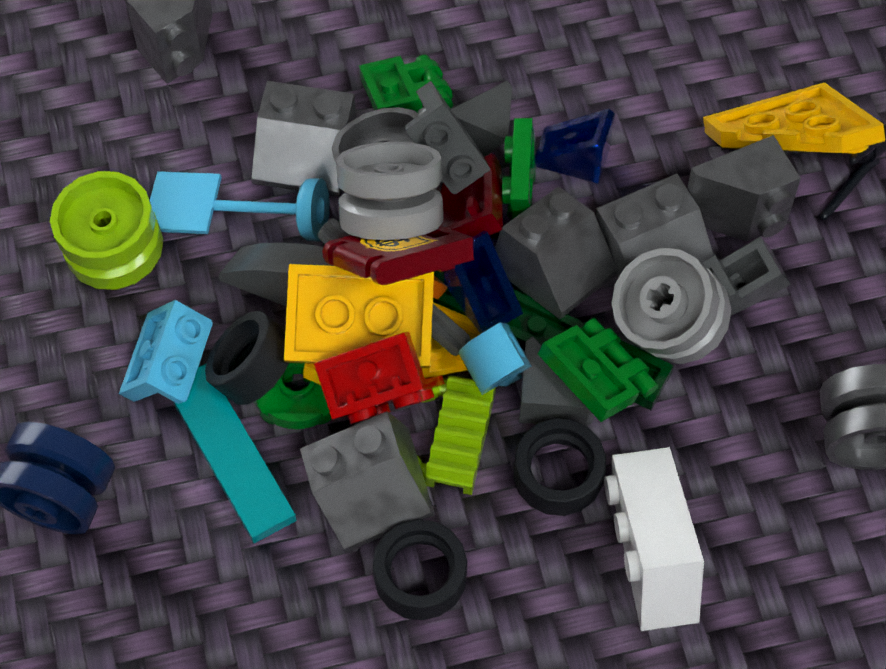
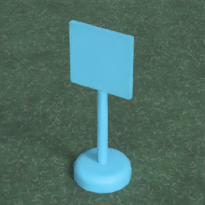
M157 171L150 202L161 232L208 234L213 211L296 214V223L300 235L307 241H321L317 234L321 227L329 220V192L323 178L306 179L299 188L296 203L216 200L222 178L221 174Z

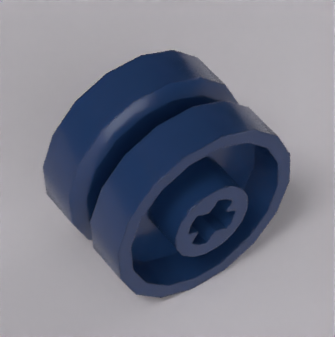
M29 421L18 423L4 450L10 461L0 462V506L26 521L56 532L68 534L85 533L89 529L98 509V504L93 495H100L106 490L115 470L113 460L101 448L67 430L44 423Z

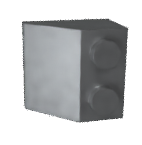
M126 0L138 51L167 84L179 76L191 73L197 65L203 62L213 15L211 0Z
M267 81L257 116L252 184L299 191L300 186L306 179L323 178L327 184L329 195L339 197L341 189L338 187L337 167L331 148L335 136L346 124L356 119L354 94Z
M774 135L693 167L687 189L700 208L706 229L743 241H749L761 235L765 238L771 237L779 233L786 226L801 177Z
M678 174L612 201L596 210V219L617 266L616 275L618 278L625 266L636 257L657 248L681 249L697 258L701 263L714 256L700 208Z
M559 186L502 227L503 230L499 233L490 267L558 319L563 318L616 276L618 270L594 212Z
M388 411L300 448L312 494L343 549L346 551L383 537L385 533L400 523L416 519L424 520L435 515L409 428Z

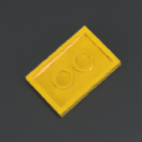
M289 264L284 361L286 363L314 364L397 334L410 332L421 368H430L434 272L388 285H380L373 282L371 277L363 278L336 266Z

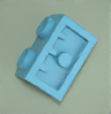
M173 300L148 312L119 394L133 402L156 393L178 404L187 401L213 324L212 320L177 300Z

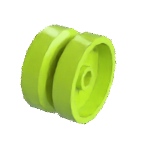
M97 171L77 178L63 188L53 203L50 224L59 249L63 252L69 269L80 282L96 289H121L136 284L151 273L160 259L164 241L161 229L146 190L134 178L120 172Z

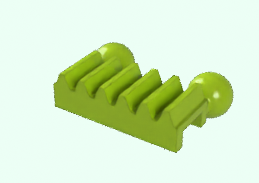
M450 375L448 379L443 378L444 385L432 389L435 398L423 401V403L434 401L439 396L443 397L438 425L435 428L434 442L430 448L429 462L422 463L419 457L418 460L426 486L434 488L436 482L463 488V494L472 495L494 403L496 387L482 395L473 379Z

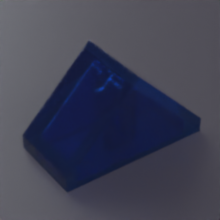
M608 108L545 127L535 154L536 166L541 169L599 184L610 150L615 113Z
M482 231L473 237L474 260L455 265L454 269L444 271V283L448 286V291L480 334L499 322L506 324L523 314L492 240L486 231Z

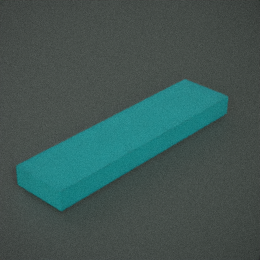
M207 363L197 369L187 401L180 404L172 402L253 544L296 522V515L227 397L206 381L205 369Z

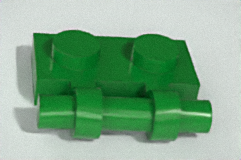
M420 55L416 58L415 62L404 64L401 56L359 65L361 82L374 111L382 108L400 107L414 110L418 113V110L423 108V103L416 91L432 81L449 107H453L451 100L453 96L452 90L448 82L442 79L443 73L439 64L428 55Z
M514 118L513 136H505V163L512 164L509 167V176H503L502 199L503 204H507V216L511 220L534 204L533 183L536 178L535 135L532 118Z
M593 318L583 326L582 330L578 325H575L543 342L538 355L593 415L602 422L632 405L639 393L644 398L649 397L656 391L659 385L648 374L649 367L640 358L634 359L619 344L621 338L613 329H605Z

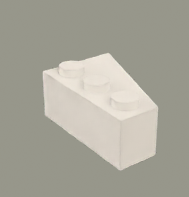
M670 447L612 455V475L604 477L605 494L608 505H615L617 513H614L615 532L618 542L623 543L625 570L628 581L631 582L640 631L699 623L704 559Z

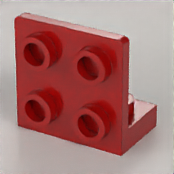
M403 332L314 363L332 420L348 416L350 424L368 420L386 411L390 413L388 403L393 402L395 409L435 398L432 389L445 384L442 375L424 378L410 332Z

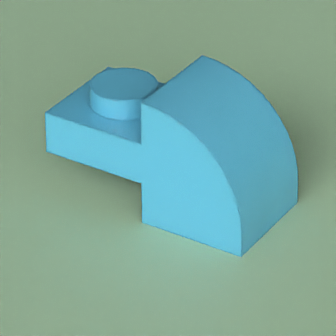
M502 322L469 341L458 352L482 395L497 386L507 387L522 378L521 372L532 367L509 325Z

